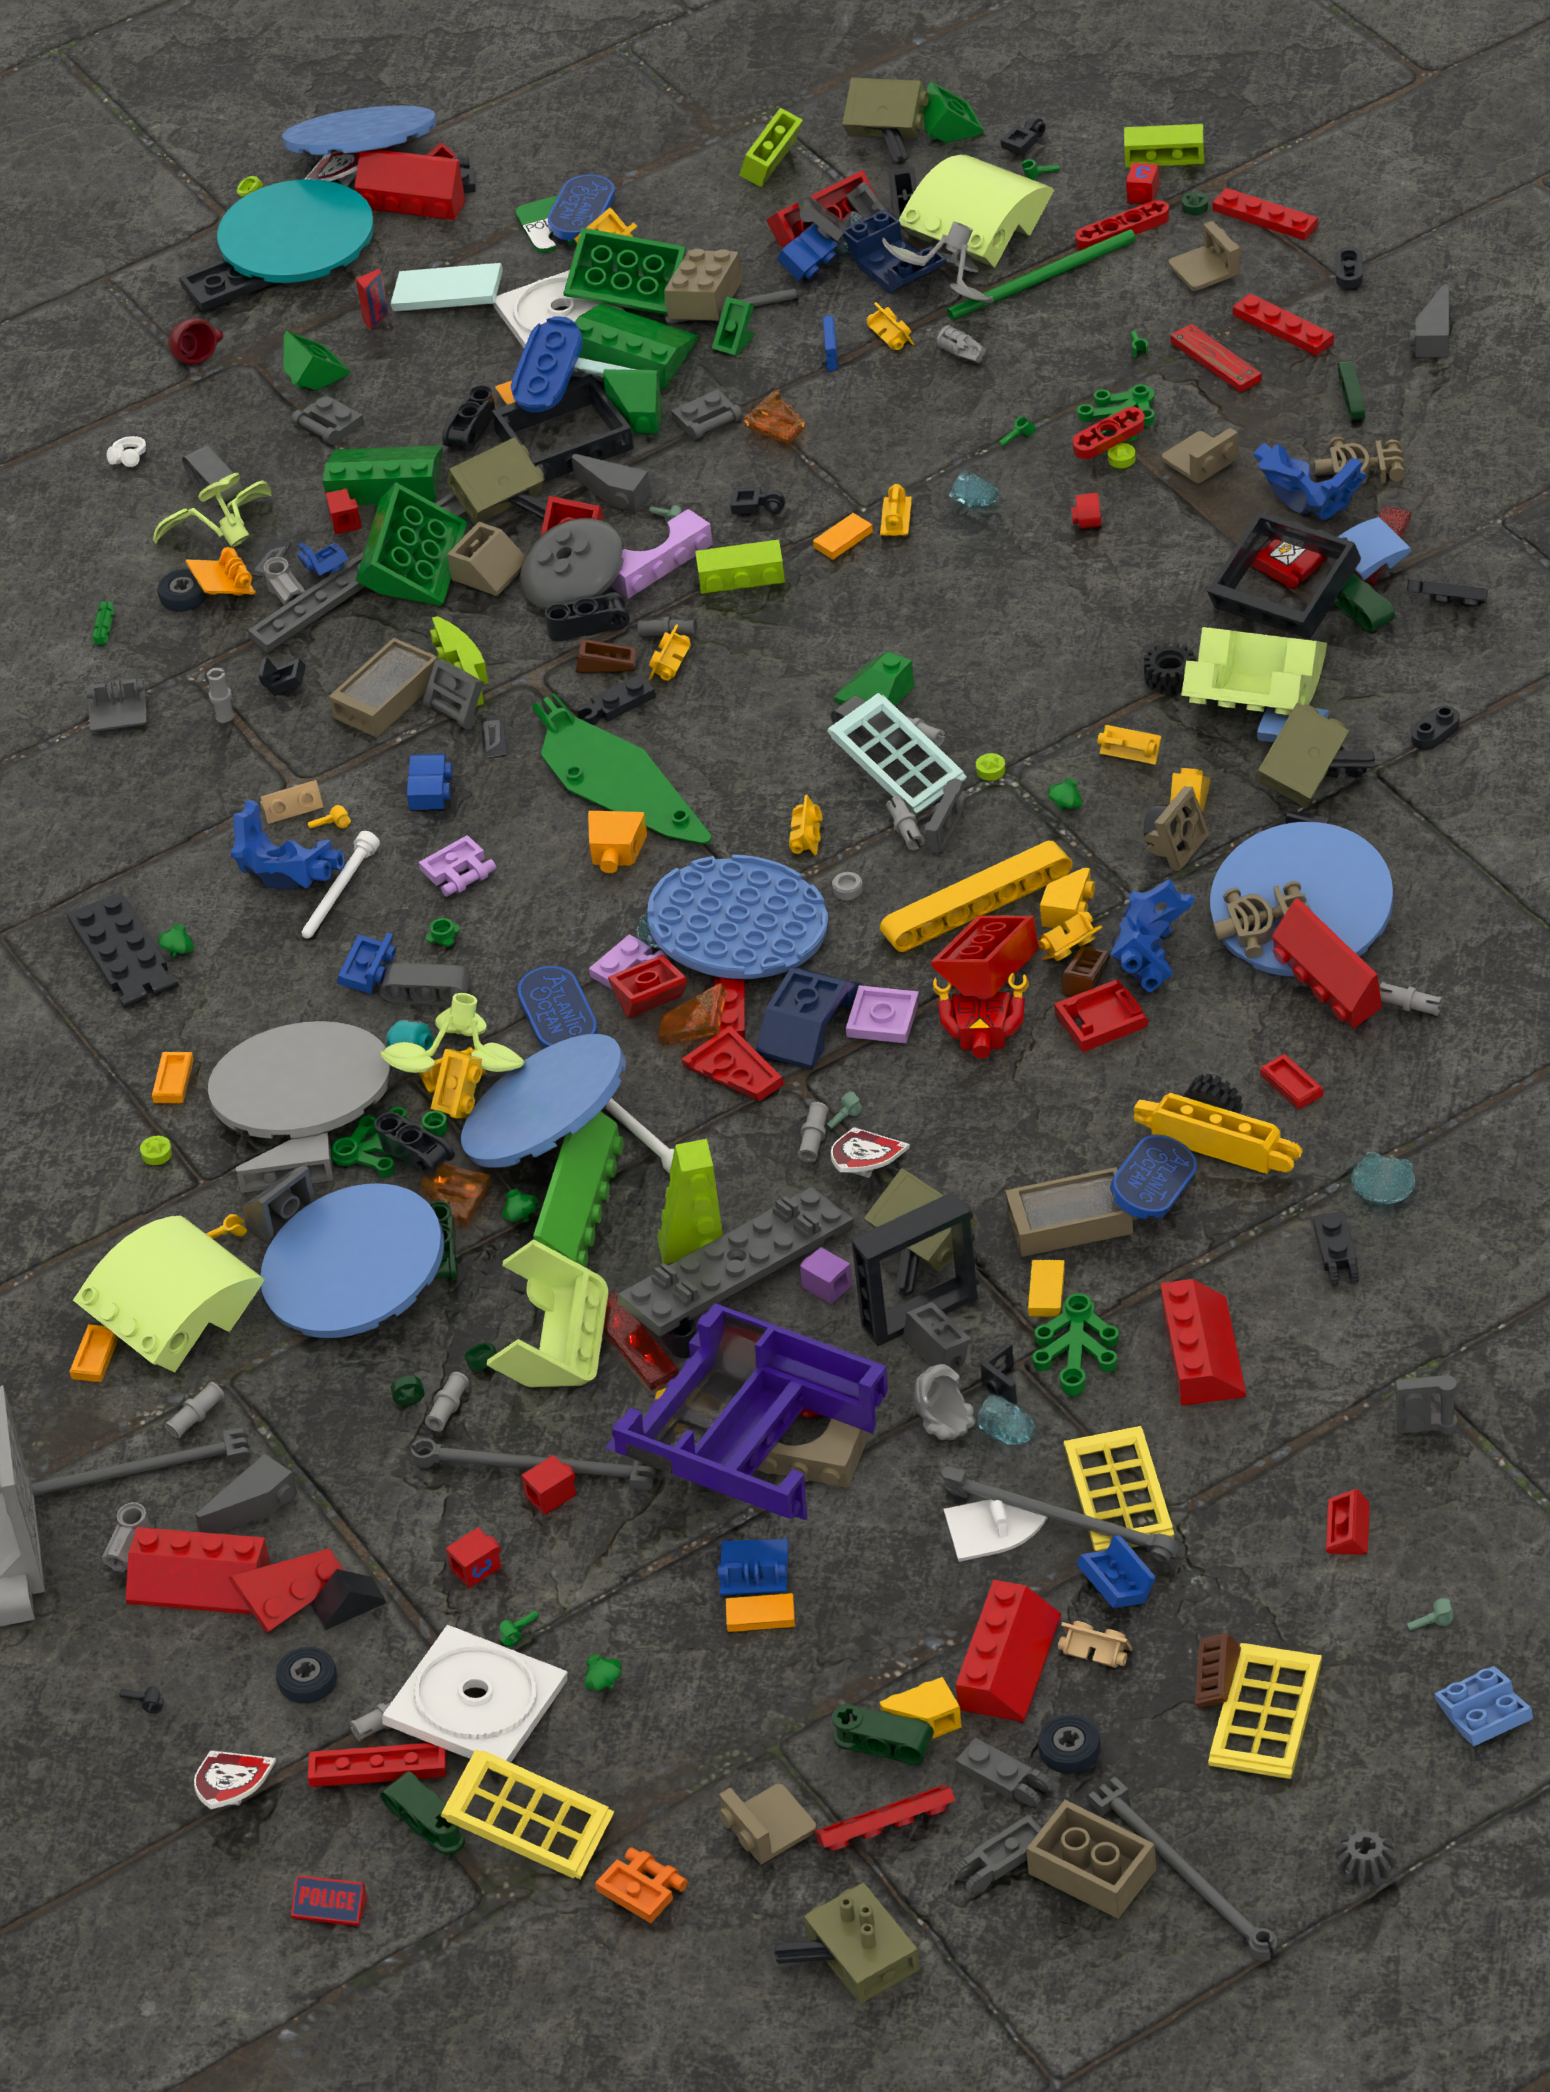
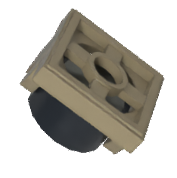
M1184 786L1169 805L1154 804L1148 810L1144 821L1143 832L1145 837L1143 839L1149 845L1147 850L1156 856L1167 857L1170 869L1174 871H1180L1209 836L1193 787Z

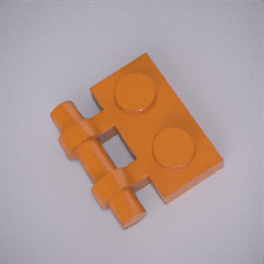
M631 1847L625 1854V1859L631 1863L626 1865L617 1859L595 1882L596 1891L647 1922L652 1923L673 1900L672 1891L669 1888L673 1887L682 1892L687 1887L688 1880L680 1876L679 1870L670 1865L663 1866L655 1861V1857L647 1851L640 1852ZM649 1873L655 1878L652 1880L643 1874Z

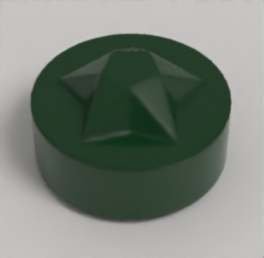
M1199 191L1186 193L1182 197L1183 211L1190 215L1204 213L1208 209V196Z
M491 1343L473 1346L465 1354L468 1368L471 1370L488 1368L487 1360L497 1354V1350Z
M402 1376L391 1385L393 1400L401 1406L414 1405L420 1402L425 1394L423 1383L416 1376Z

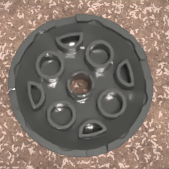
M596 518L572 519L552 527L535 541L524 558L520 571V583L524 595L532 605L544 611L553 604H562L582 598L600 596L616 579L624 560L621 556L624 543L621 536L609 523Z

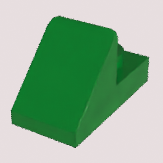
M726 296L712 349L738 356L755 334L747 331L754 304Z

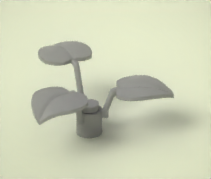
M953 222L948 236L943 234L941 240L926 256H919L909 250L890 245L883 237L882 242L884 246L894 256L902 261L920 266H925L942 245L947 243L945 248L953 252V254H940L946 258L948 263H954L955 266L959 267L957 284L951 283L950 287L966 298L989 304L993 303V296L986 297L974 288L967 287L962 280L963 270L976 273L979 271L978 267L973 263L971 256L968 253L966 254L967 244L973 232L972 228L958 222Z

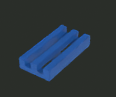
M832 315L823 316L827 371H834L838 368L834 317Z

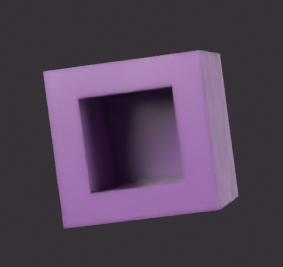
M822 1247L811 1256L806 1257L800 1265L802 1287L830 1304H833L852 1286L850 1263Z

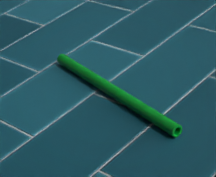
M1131 229L982 294L986 297L993 296V303L1129 245L1136 241L1135 234ZM967 299L947 308V314L953 321L990 304Z

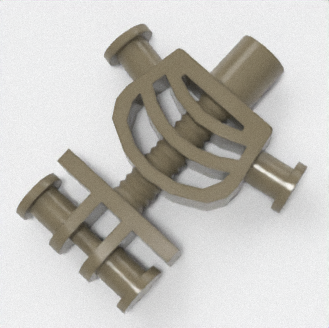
M1334 437L1329 442L1330 458L1314 460L1315 476L1333 475L1334 477L1351 458H1355L1363 463L1360 470L1367 475V478L1369 477V469L1376 467L1379 470L1381 483H1386V473H1389V477L1393 481H1401L1406 477L1403 453L1400 450L1401 444L1397 440L1387 441L1384 444V449H1382L1381 440L1375 441L1376 457L1369 458L1367 450L1360 444H1346L1344 438Z
M1297 881L1287 883L1283 887V892L1287 895L1283 897L1279 885L1273 887L1278 907H1273L1272 909L1267 901L1259 895L1249 894L1241 898V892L1238 888H1231L1226 891L1223 899L1226 903H1229L1227 904L1229 918L1213 923L1217 940L1236 935L1240 947H1246L1244 951L1246 957H1260L1263 954V948L1260 945L1268 943L1272 939L1275 929L1273 920L1283 918L1292 902L1297 898L1310 909V906L1306 904L1305 894L1300 893V883ZM1267 922V925L1261 929V924Z

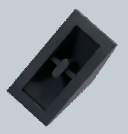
M915 167L888 170L891 204L894 217L898 220L917 188Z
M336 1569L311 1605L325 1630H328L386 1604V1599L371 1576Z

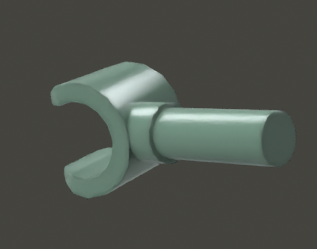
M674 505L668 510L651 506L649 512L664 516L667 523L681 513V508Z
M848 1092L841 1098V1104L844 1108L826 1124L829 1130H832L848 1115L853 1117L861 1113L862 1105L859 1103V1098L854 1092Z
M1446 1598L1436 1600L1433 1603V1613L1407 1623L1409 1631L1435 1622L1441 1626L1451 1624L1453 1621V1610L1450 1600Z

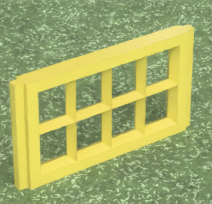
M1141 1426L1063 1441L1084 1515L1100 1520L1123 1516L1126 1527L1148 1535L1150 1533L1165 1534L1175 1539L1172 1523ZM1135 1446L1138 1459L1114 1463L1110 1450ZM1104 1451L1108 1465L1083 1469L1079 1456ZM1141 1467L1145 1480L1120 1484L1117 1471ZM1111 1474L1113 1487L1089 1490L1087 1477ZM1148 1488L1152 1502L1127 1507L1123 1493ZM1117 1495L1121 1508L1096 1513L1092 1499ZM1155 1511L1158 1524L1133 1528L1130 1515ZM1088 1530L1094 1552L1107 1550L1112 1537ZM1126 1542L1131 1548L1138 1546V1545H1135V1544Z
M1240 1643V1656L1228 1700L1223 1703L1208 1764L1214 1767L1291 1779L1321 1668L1322 1656ZM1248 1663L1272 1666L1273 1671L1270 1682L1244 1678ZM1280 1668L1306 1672L1302 1687L1276 1683ZM1242 1686L1267 1690L1264 1705L1238 1702ZM1274 1691L1300 1695L1296 1711L1270 1707ZM1235 1710L1260 1713L1261 1716L1257 1729L1233 1726L1232 1721ZM1272 1715L1293 1719L1290 1734L1264 1731L1267 1716ZM1229 1733L1255 1737L1251 1753L1225 1749ZM1261 1739L1286 1742L1284 1757L1277 1758L1258 1755Z
M476 1749L443 1809L441 1817L456 1826L564 1875L581 1880L614 1815V1811L608 1809V1806L484 1750L481 1752ZM487 1769L508 1778L499 1796L478 1788ZM515 1781L536 1790L526 1809L506 1800ZM474 1794L495 1803L485 1822L465 1813ZM543 1794L563 1802L554 1822L533 1813ZM570 1806L591 1815L582 1834L561 1825ZM502 1807L522 1815L513 1835L492 1826ZM530 1819L550 1828L541 1847L520 1838ZM557 1832L578 1840L568 1860L548 1851Z

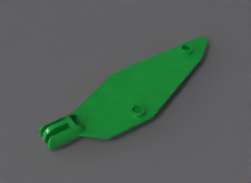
M556 693L551 695L553 702L549 697L541 700L544 710L538 702L532 705V710L547 729L541 756L568 791L610 811L644 812L646 828L665 837L703 845L711 841L712 837L709 831L643 748L573 716Z

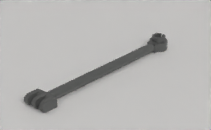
M240 1427L222 1431L223 1442L41 1482H31L34 1499L35 1496L224 1454H227L229 1463L246 1460L251 1456L246 1438V1430Z
M428 1438L418 1439L412 1444L411 1449L413 1462L421 1468H429L434 1463H440V1460L531 1469L549 1458L441 1447V1444H436ZM649 1456L650 1460L659 1463L657 1458ZM636 1457L633 1465L557 1458L562 1464L567 1463L574 1473L630 1478V1489L651 1490L653 1488V1479L656 1475L655 1469L658 1467L657 1464Z
M947 1466L942 1470V1476L947 1491L950 1494L967 1498L968 1493L993 1501L1001 1500L1003 1504L1112 1538L1113 1536L1120 1535L1126 1542L1147 1548V1551L1151 1552L1150 1556L1160 1563H1168L1169 1560L1174 1559L1178 1551L1179 1543L1168 1535L1153 1533L1148 1535L968 1479L966 1471Z
M1117 1777L1108 1780L1110 1788L1105 1784L1097 1788L1099 1795L1103 1799L1094 1791L1086 1795L1089 1804L1102 1816L1113 1809L1140 1837L1154 1843L1155 1851L1246 1938L1250 1954L1254 1959L1259 1961L1271 1960L1268 1943L1259 1941H1268L1272 1955L1276 1956L1278 1952L1276 1935L1269 1929L1259 1928L1258 1926L1254 1927L1124 1802L1129 1798V1789Z

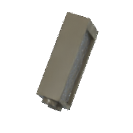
M393 638L329 696L333 718L374 737H378L425 694L435 659H438V657L409 643Z
M1117 1167L1005 1190L1007 1213L1021 1257L1133 1234V1220H1137V1217L1123 1211L1114 1201L1115 1195L1113 1192L1110 1193V1184L1118 1171Z

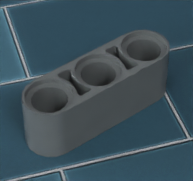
M209 446L202 447L182 457L183 466L187 474L201 490L233 474L232 470ZM240 481L221 492V497L225 503L232 501L243 491ZM216 496L210 498L216 506H220Z
M857 696L848 699L831 712L830 717L833 724L866 701ZM882 711L867 721L879 734L894 724ZM862 725L847 735L862 746L874 738ZM900 728L885 737L896 750L910 741V737ZM880 742L869 749L884 759L892 754Z
M393 963L386 968L380 994L383 999L395 1004L451 1006L455 994L468 993L471 973L465 967L458 965Z

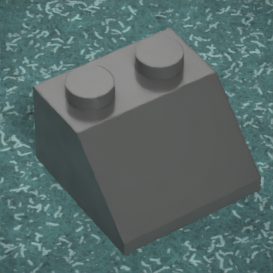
M304 1165L288 1172L244 1205L242 1209L247 1229L270 1245L279 1230L296 1213L314 1202L316 1199L309 1168Z

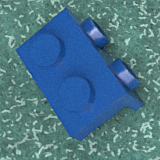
M301 542L298 544L301 552L297 553L301 563L309 572L314 571L319 576L327 571L334 573L344 567L343 562L349 560L345 551L335 543L316 553H313L312 549L305 543Z
M387 932L383 942L358 934L338 975L337 984L372 994L376 984H382L386 963L391 964L394 959L396 946L392 945L393 934Z
M1120 1535L1113 1536L1107 1550L1081 1554L1077 1562V1566L1112 1608L1145 1603L1155 1581L1154 1574Z

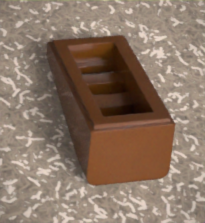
M581 639L576 672L632 671L635 668L637 648Z
M1081 946L1063 973L1062 993L1075 996L1097 987L1110 958V952Z
M1228 1633L1205 1637L1200 1641L1195 1705L1198 1708L1224 1703L1228 1700L1241 1652V1647ZM1218 1686L1217 1689L1210 1690L1211 1687Z

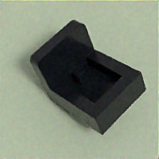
M266 657L261 660L258 678L261 684L276 696L302 685L306 665L298 658L276 668L269 658Z

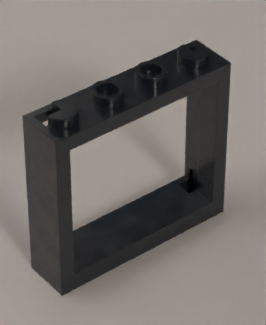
M592 375L569 382L563 398L549 410L528 412L519 407L516 402L492 410L495 432L503 443L516 437L520 445H523L514 432L590 404L609 427L610 432L542 457L533 459L530 455V460L535 467L539 464L543 465L539 468L544 475V482L574 471L572 463L573 454L605 460L634 449L630 425ZM589 386L588 391L584 392V388Z
M1258 512L1208 588L1207 593L1214 608L1311 639L1362 559L1355 542L1348 541L1346 537L1339 538L1321 529L1314 530L1308 528L1300 522L1292 523L1281 519L1277 515L1271 516ZM1268 538L1337 559L1304 612L1235 590Z
M954 1192L946 1194L851 1239L861 1327L877 1347L904 1334L906 1313L913 1309L933 1302L947 1314L978 1299L977 1285L979 1284V1278L975 1272L974 1264L977 1262V1257L972 1243L975 1240V1235L970 1221L973 1218V1214L968 1203L963 1204ZM951 1227L956 1277L885 1311L880 1260Z

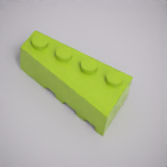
M707 1139L675 1145L670 1169V1184L666 1189V1204L661 1215L662 1225L657 1235L663 1263H674L723 1236L714 1167Z

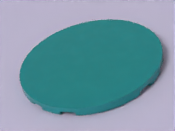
M291 180L263 187L236 202L223 216L218 227L217 239L223 259L234 266L235 271L250 278L253 276L262 277L266 282H301L330 274V270L340 265L345 267L360 256L359 252L364 246L367 247L372 239L374 221L368 202L362 195L347 186L326 180Z

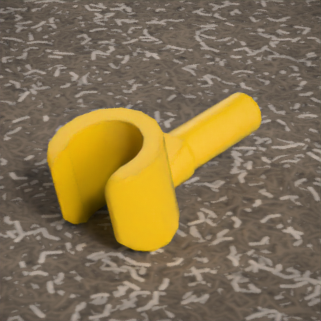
M336 805L330 810L329 815L310 821L308 825L312 829L335 822L339 828H344L351 823V819L343 806Z
M230 1214L225 1218L222 1226L206 1234L212 1239L227 1233H231L236 1237H242L246 1234L247 1228L240 1225L245 1220L235 1214Z

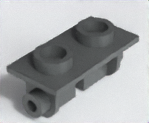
M862 182L855 190L845 196L863 220L885 209L870 189L871 186L867 185L866 182Z

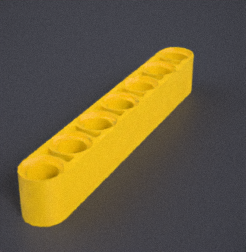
M1054 841L1043 842L889 914L882 920L880 932L897 951H908L974 920L978 915L983 916L1066 876L1072 868V860Z

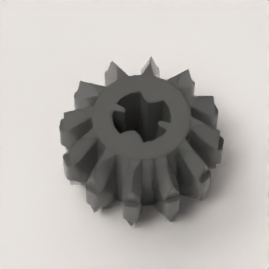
M1369 1825L1365 1831H1359L1354 1826L1352 1835L1342 1834L1340 1844H1337L1335 1849L1339 1873L1345 1874L1348 1883L1359 1880L1361 1887L1364 1886L1366 1881H1371L1377 1886L1380 1878L1389 1879L1391 1869L1396 1864V1854H1394L1392 1839L1386 1838L1383 1829L1373 1833Z

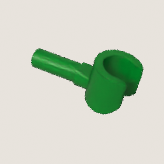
M1033 159L1022 162L1025 177L1031 180L1036 179L1039 174L1060 171L1059 165L1037 166Z
M1132 331L1130 334L1133 340L1132 356L1137 357L1138 350H1142L1145 352V355H1148L1147 340L1139 338L1137 332Z
M1018 417L1014 424L1015 428L1002 438L999 444L1004 447L1020 434L1029 437L1036 431V426L1026 417Z
M534 1610L514 1623L511 1620L501 1622L500 1631L502 1633L499 1638L506 1647L516 1645L521 1639L519 1631L539 1617L538 1613Z

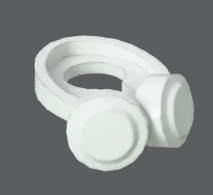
M135 436L121 438L113 443L112 447L108 448L107 460L110 464L118 465L122 462L127 467H133L138 464L139 455L146 451V442L144 439ZM125 447H136V449L124 450Z

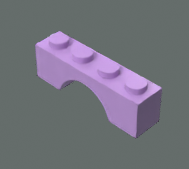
M687 509L667 522L669 537L659 547L647 551L622 550L623 565L610 587L627 599L642 591L695 557V551L705 550L712 546L710 523Z

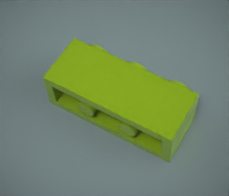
M780 108L746 153L739 176L762 188L796 142L803 120Z
M1203 124L1124 127L1125 167H1131L1133 162L1158 164L1159 166L1204 164Z
M779 539L695 551L701 594L785 583Z

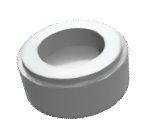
M853 872L840 873L832 881L834 895L842 900L855 899L863 891L861 877Z

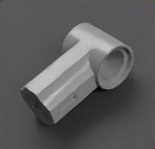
M274 557L264 563L263 568L268 591L276 594L283 605H286L305 592L304 588L289 570V564L286 559Z
M135 1502L127 1503L118 1510V1524L102 1556L103 1563L114 1571L124 1573L127 1570L128 1552L136 1528H151L145 1508L142 1504Z

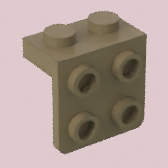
M1213 221L1203 224L1204 246L1169 259V267L1192 291L1202 290L1240 274L1242 252L1239 245L1234 243L1227 236L1225 230L1220 229Z
M1228 428L1213 438L1203 431H1198L1162 454V461L1195 483L1200 484L1239 459L1238 432Z
M775 1784L746 1802H743L731 1787L719 1794L721 1809L718 1813L722 1822L736 1834L743 1848L746 1851H750L760 1864L767 1862L813 1835L814 1831L817 1830L815 1821L783 1784Z

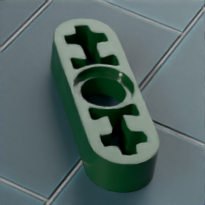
M1353 361L1338 362L1339 383L1350 421L1365 419L1364 400Z

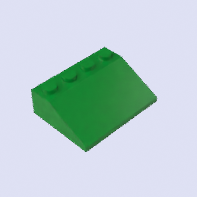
M582 228L563 295L668 315L664 290L684 259L686 246Z
M599 304L583 313L575 321L583 336V345L578 358L636 370H658L660 388L666 389L698 341V335L604 304Z
M443 445L336 449L325 463L323 475L324 491L329 493L347 489L349 498H355L357 505L379 504L382 496L392 485L397 482L429 501L436 502Z
M395 482L379 501L355 581L382 595L441 606L444 603L451 579L447 554L463 538L467 521Z

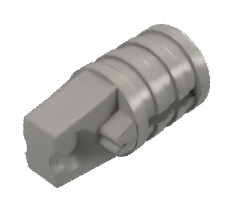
M950 325L943 327L937 337V346L972 362L980 363L987 350L970 335Z

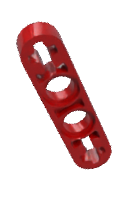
M1154 200L1082 227L1075 233L1076 247L1081 251L1130 229L1136 235L1165 224L1169 220V205L1165 201ZM1114 229V230H1116V231L1110 232V231H1106V230Z

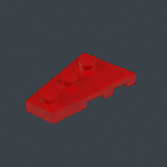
M731 1026L681 1059L683 1067L759 1102L784 1085L782 1077Z
M329 1548L236 1574L228 1579L265 1633H267L312 1602L336 1569H344Z

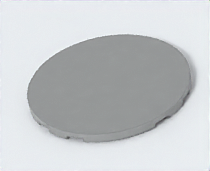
M328 1021L295 1023L257 1034L230 1050L213 1069L208 1082V1094L215 1115L225 1125L234 1130L239 1128L248 1131L250 1136L273 1139L274 1135L289 1134L291 1139L308 1137L331 1131L363 1115L364 1109L371 1103L376 1104L388 1088L387 1083L392 1076V1067L380 1055V1051L386 1049L385 1045L375 1035L364 1029L349 1024Z

